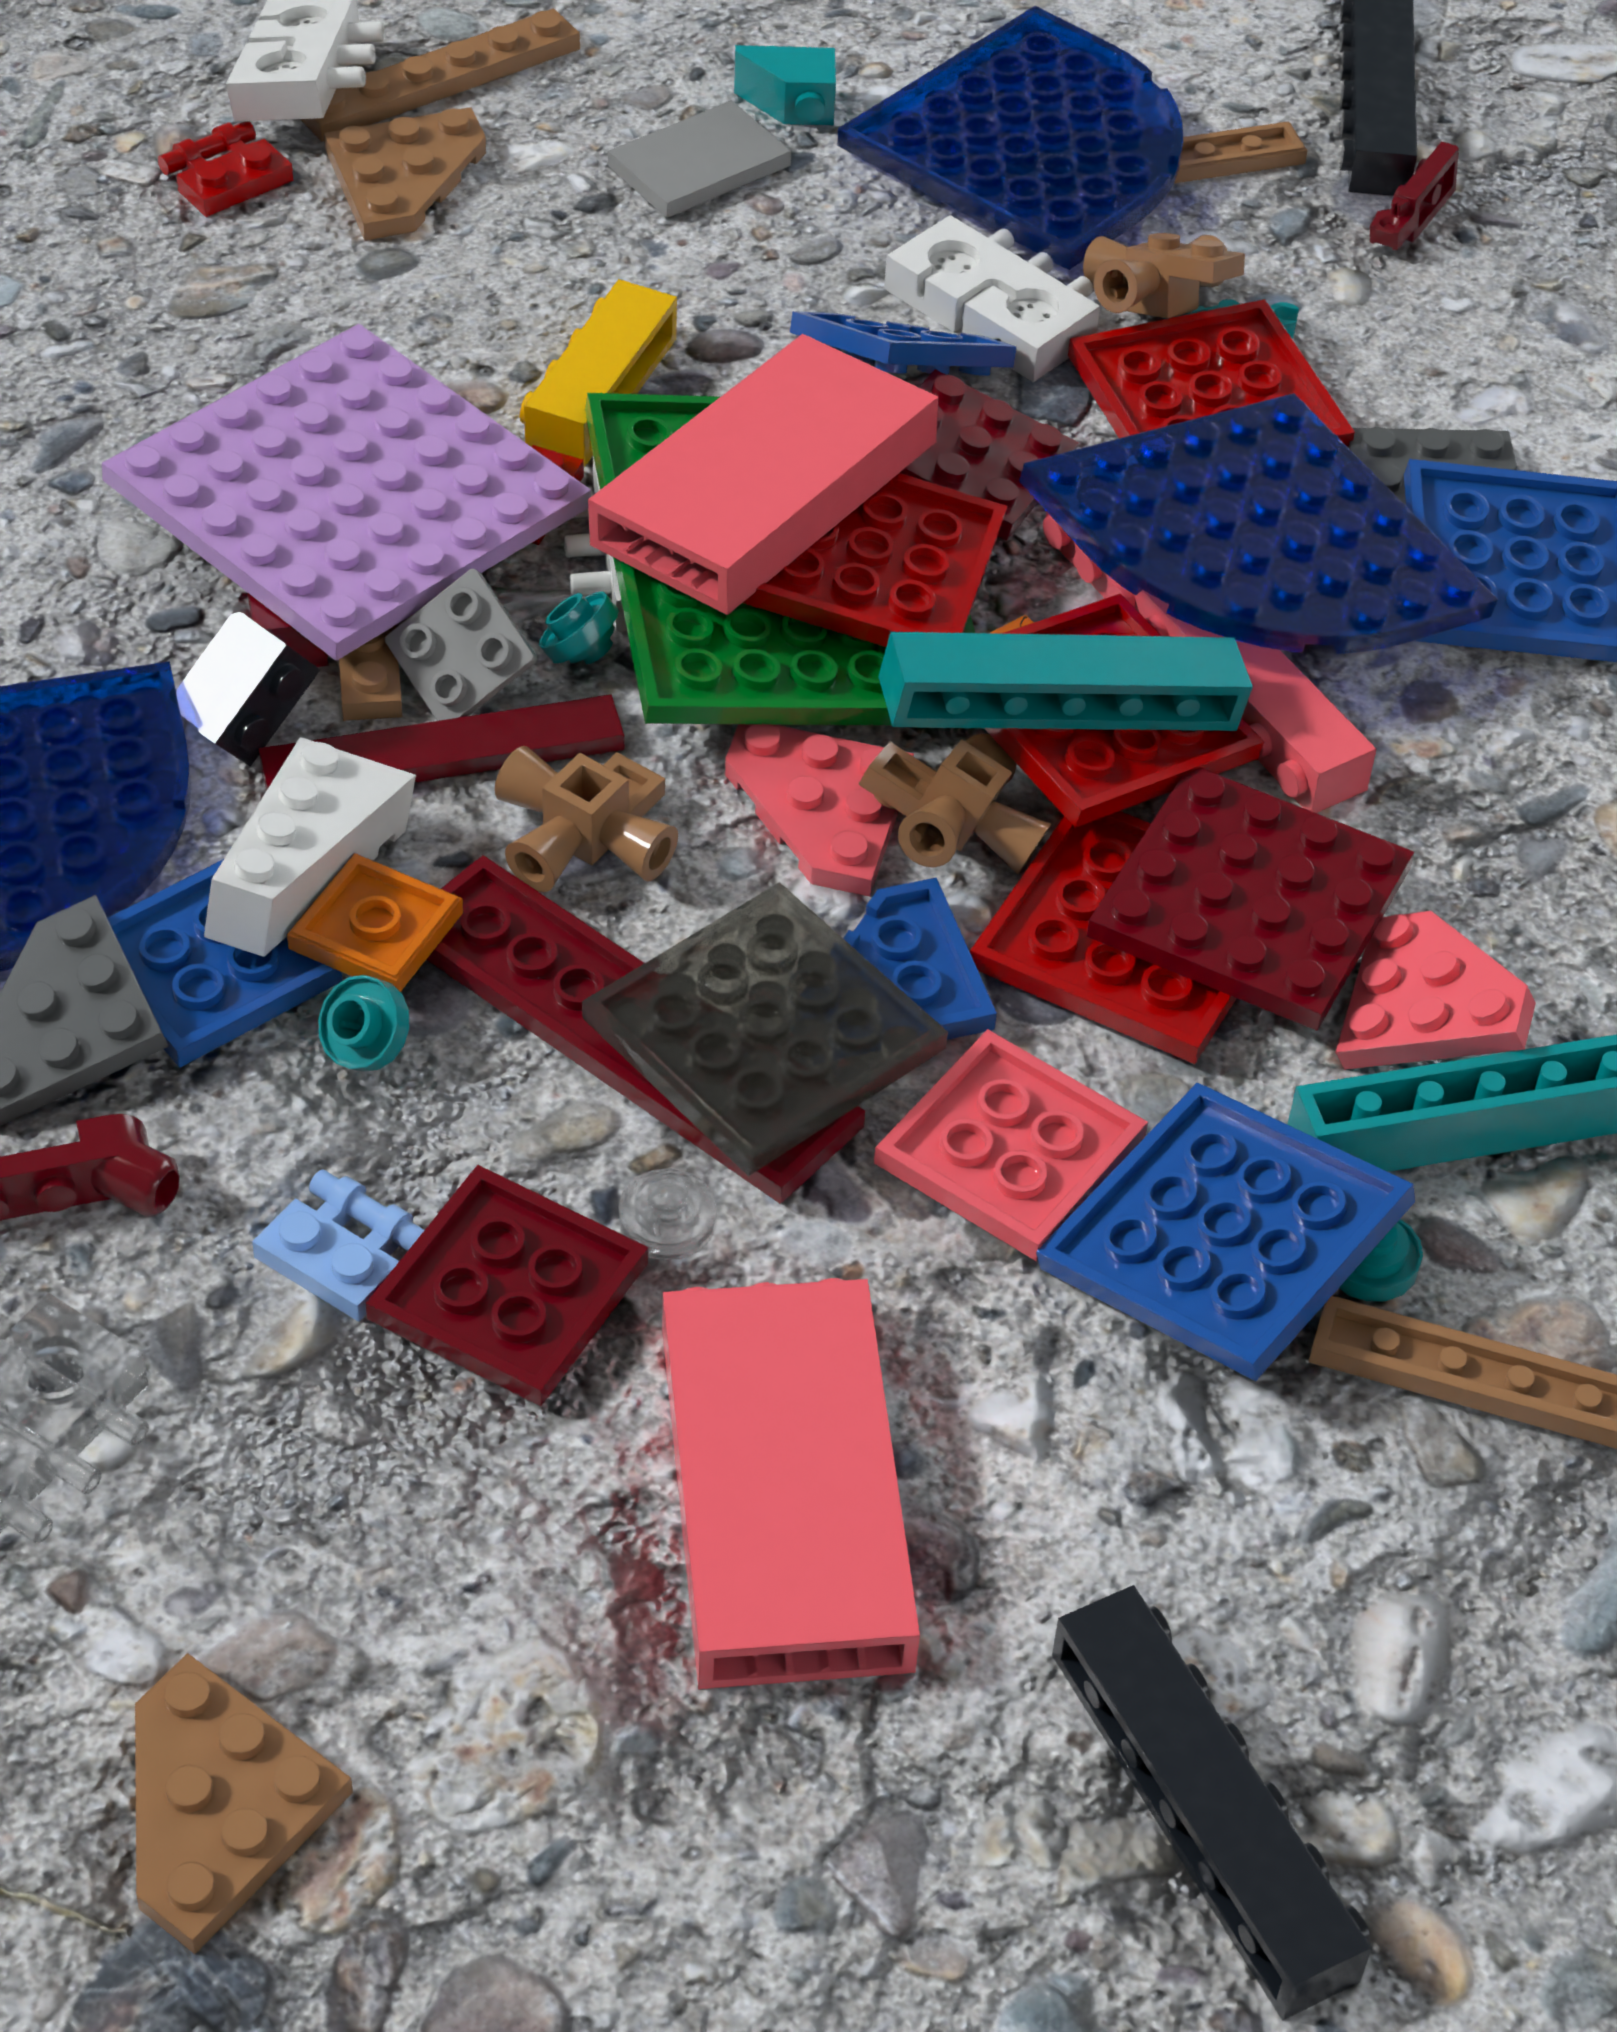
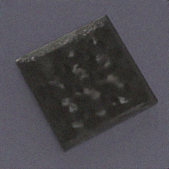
M780 882L582 1001V1018L747 1176L755 1173L945 1050L948 1036L947 1030Z

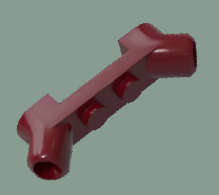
M110 1114L76 1121L79 1142L0 1157V1221L42 1212H59L69 1207L108 1199L114 1200L146 1217H153L162 1213L170 1206L179 1190L180 1174L175 1159L150 1147L143 1122L134 1116L126 1114Z

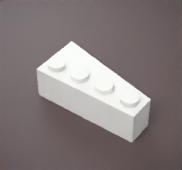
M300 737L211 880L204 937L263 957L266 956L287 937L288 932L354 853L374 860L378 857L379 847L388 839L395 842L406 832L416 775L335 749L326 743L314 742Z

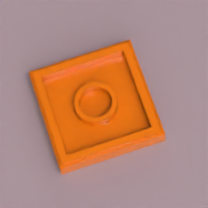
M354 853L288 932V949L352 977L367 975L390 982L401 992L463 914V900L461 897Z

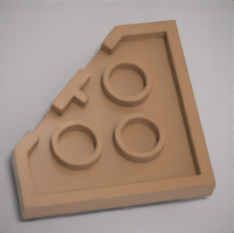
M472 107L463 109L451 108L441 113L412 118L399 117L389 122L366 126H348L342 130L324 133L325 151L364 241L415 232L425 221V211L434 201L442 203L461 182V172L470 162L477 164L486 154V136Z
M188 1653L135 1703L136 1897L139 1910L192 1953L196 1954L353 1793L350 1776Z

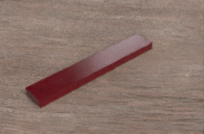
M612 694L311 740L326 743L335 749L415 774V783L499 770L508 756L522 746L529 747L545 762L574 758L579 753L589 756L625 750V735ZM296 743L259 748L260 765L266 791Z

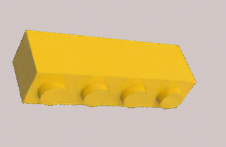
M618 279L605 298H598L590 318L582 328L574 330L568 347L558 360L553 359L550 362L545 377L534 392L529 391L524 397L520 408V422L525 424V443L531 447L535 445L583 459L585 467L593 456L585 412L587 393L638 394L677 339V297Z

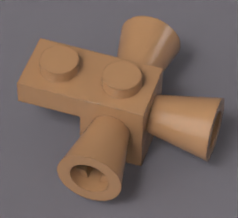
M1155 233L1148 235V242L1130 247L1107 237L1099 236L1090 243L1085 253L1083 274L1091 281L1098 301L1108 311L1113 313L1128 311L1171 318L1198 309L1199 287H1216L1223 283L1224 280L1244 275L1245 253L1228 251L1224 243L1212 235H1202L1189 244L1180 243V236L1177 234Z
M977 734L966 741L961 739L937 772L892 742H889L869 765L858 784L872 793L882 805L896 809L907 816L903 819L898 829L899 844L909 859L924 867H940L948 863L954 856L956 849L961 851L975 832L1019 875L1051 826L1048 822L995 802L1004 785L1013 778L1016 771V763L990 734Z
M522 746L508 756L497 775L494 791L498 800L543 813V825L511 842L505 849L506 861L514 875L538 892H548L554 887L573 855L593 865L610 850L643 880L649 882L657 878L664 871L675 852L678 842L677 828L643 817L665 795V778L618 752L604 765L579 753L557 773L529 747Z

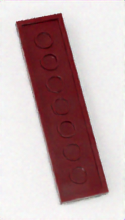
M482 855L440 888L462 898L463 914L426 959L427 961L779 1204L784 1202L864 1128V1109L486 856Z

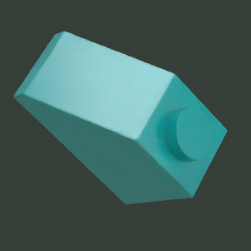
M735 45L734 93L783 124L834 126L836 95L835 48Z

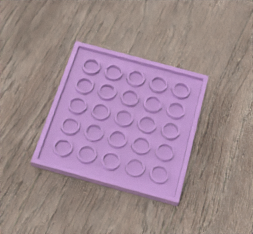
M360 324L351 327L102 462V480L335 661L416 613L468 570L475 569L480 573L486 571L588 509V499L591 497V489Z

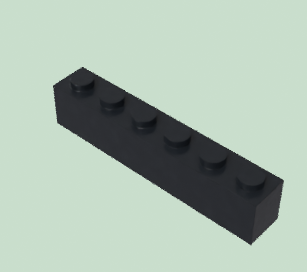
M1342 0L1339 23L1343 24L1339 49L1343 53L1340 66V81H1343L1340 96V110L1343 111L1340 126V140H1343L1340 170L1348 171V192L1394 196L1397 188L1400 185H1406L1414 175L1417 160L1413 0Z
M1132 1585L1059 1617L1052 1651L1053 1659L1281 2020L1283 2021L1360 1983L1372 1950L1370 1932L1363 1917L1353 1906H1345L1329 1882V1871L1322 1855L1313 1844H1304L1289 1822L1287 1805L1280 1791L1273 1783L1269 1781L1264 1783L1249 1761V1751L1244 1737L1232 1722L1224 1723L1210 1701V1691L1201 1671L1192 1663L1186 1665L1172 1643L1171 1630L1162 1612L1155 1606L1148 1607L1136 1587Z

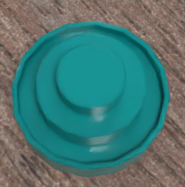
M604 591L595 592L586 597L581 593L572 595L555 607L547 616L545 624L548 628L541 636L539 646L554 664L563 663L568 660L570 663H577L582 660L586 664L594 663L603 657L613 645L610 637L615 630L613 623L618 617L619 609Z
M367 975L348 977L334 986L325 998L318 1018L319 1038L323 1049L336 1064L361 1072L379 1070L391 1063L404 1047L409 1032V1009L403 994L392 983Z
M1400 1219L1339 1289L1349 1296L1364 1301H1388L1404 1295L1415 1284L1423 1259L1421 1240L1412 1227Z

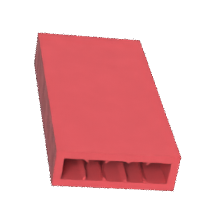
M801 334L588 499L590 546L728 615L754 594L757 587L767 583L785 566L789 565L936 443L938 396L805 334Z
M828 1278L819 1282L778 1285L763 1282L747 1287L716 1289L691 1287L683 1291L663 1292L662 1334L698 1689L916 1673L920 1632L868 1279L843 1280Z

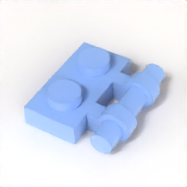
M322 1169L312 1178L309 1191L326 1202L316 1211L295 1198L252 1241L254 1258L360 1322L367 1314L366 1302L399 1262L390 1255L399 1246L408 1251L423 1233L424 1229L414 1224L412 1214L399 1206L392 1204L386 1207L367 1196L365 1186L348 1176L339 1179ZM351 1218H354L372 1229V1231L362 1239L343 1226Z

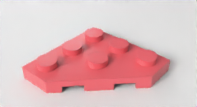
M738 724L725 758V775L737 790L743 788L755 804V814L777 842L788 845L799 859L798 868L810 884L871 896L899 811L882 805L872 793L858 784L869 765L884 747L780 725Z
M1425 911L1383 917L1365 947L1335 1053L1344 1070L1525 1050L1536 1002L1528 986L1434 912Z

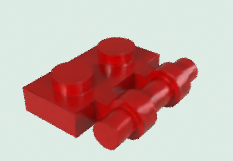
M243 121L234 126L229 122L213 128L211 135L197 141H193L190 138L182 140L173 145L172 151L158 156L159 167L165 175L179 170L183 171L176 174L178 192L205 217L293 181L292 163L267 140L261 139L248 143L256 139V131L250 121ZM218 154H221V155H222V156L217 157V158H215V159L206 161V159H209V158H211V157H213V156H216V155H218Z

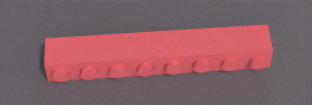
M1105 470L1048 492L1046 517L1043 521V531L1048 543L1054 549H1058L1077 569L1080 577L1085 582L1090 583L1104 598L1121 593L1161 636L1235 638L1253 685L1242 719L1264 741L1257 760L1278 781L1281 789L1287 796L1294 798L1302 808L1318 813L1368 790L1377 749L1250 619L1236 624L1144 522L1141 518L1143 509Z

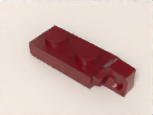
M1441 141L1427 159L1423 158L1419 162L1415 174L1406 185H1400L1397 188L1392 199L1391 209L1377 211L1370 225V243H1378L1392 247V250H1398L1405 240L1413 243L1456 191L1459 156L1457 145Z

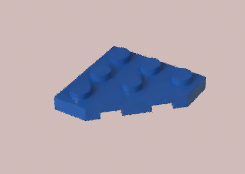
M792 311L790 333L798 336L805 334L839 351L842 350L843 353L865 363H873L875 360L876 368L884 372L897 374L907 373L908 365H917V370L925 373H932L936 369L947 375L949 374L950 366H959L960 372L989 376L991 374V367L1014 368L1017 348L1015 345L981 335L968 333L956 335L941 331H931L929 327L887 321L884 324L876 321L856 319V316L839 313Z
M937 877L878 889L866 905V914L854 931L848 930L826 961L825 972L813 989L807 988L795 1005V1024L813 1068L985 1032L987 1029L992 1031L995 1030L997 1012Z

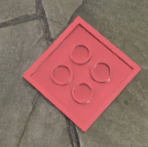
M987 1029L875 1147L874 1164L1037 1261L1036 1251L1144 1139L1148 1121Z

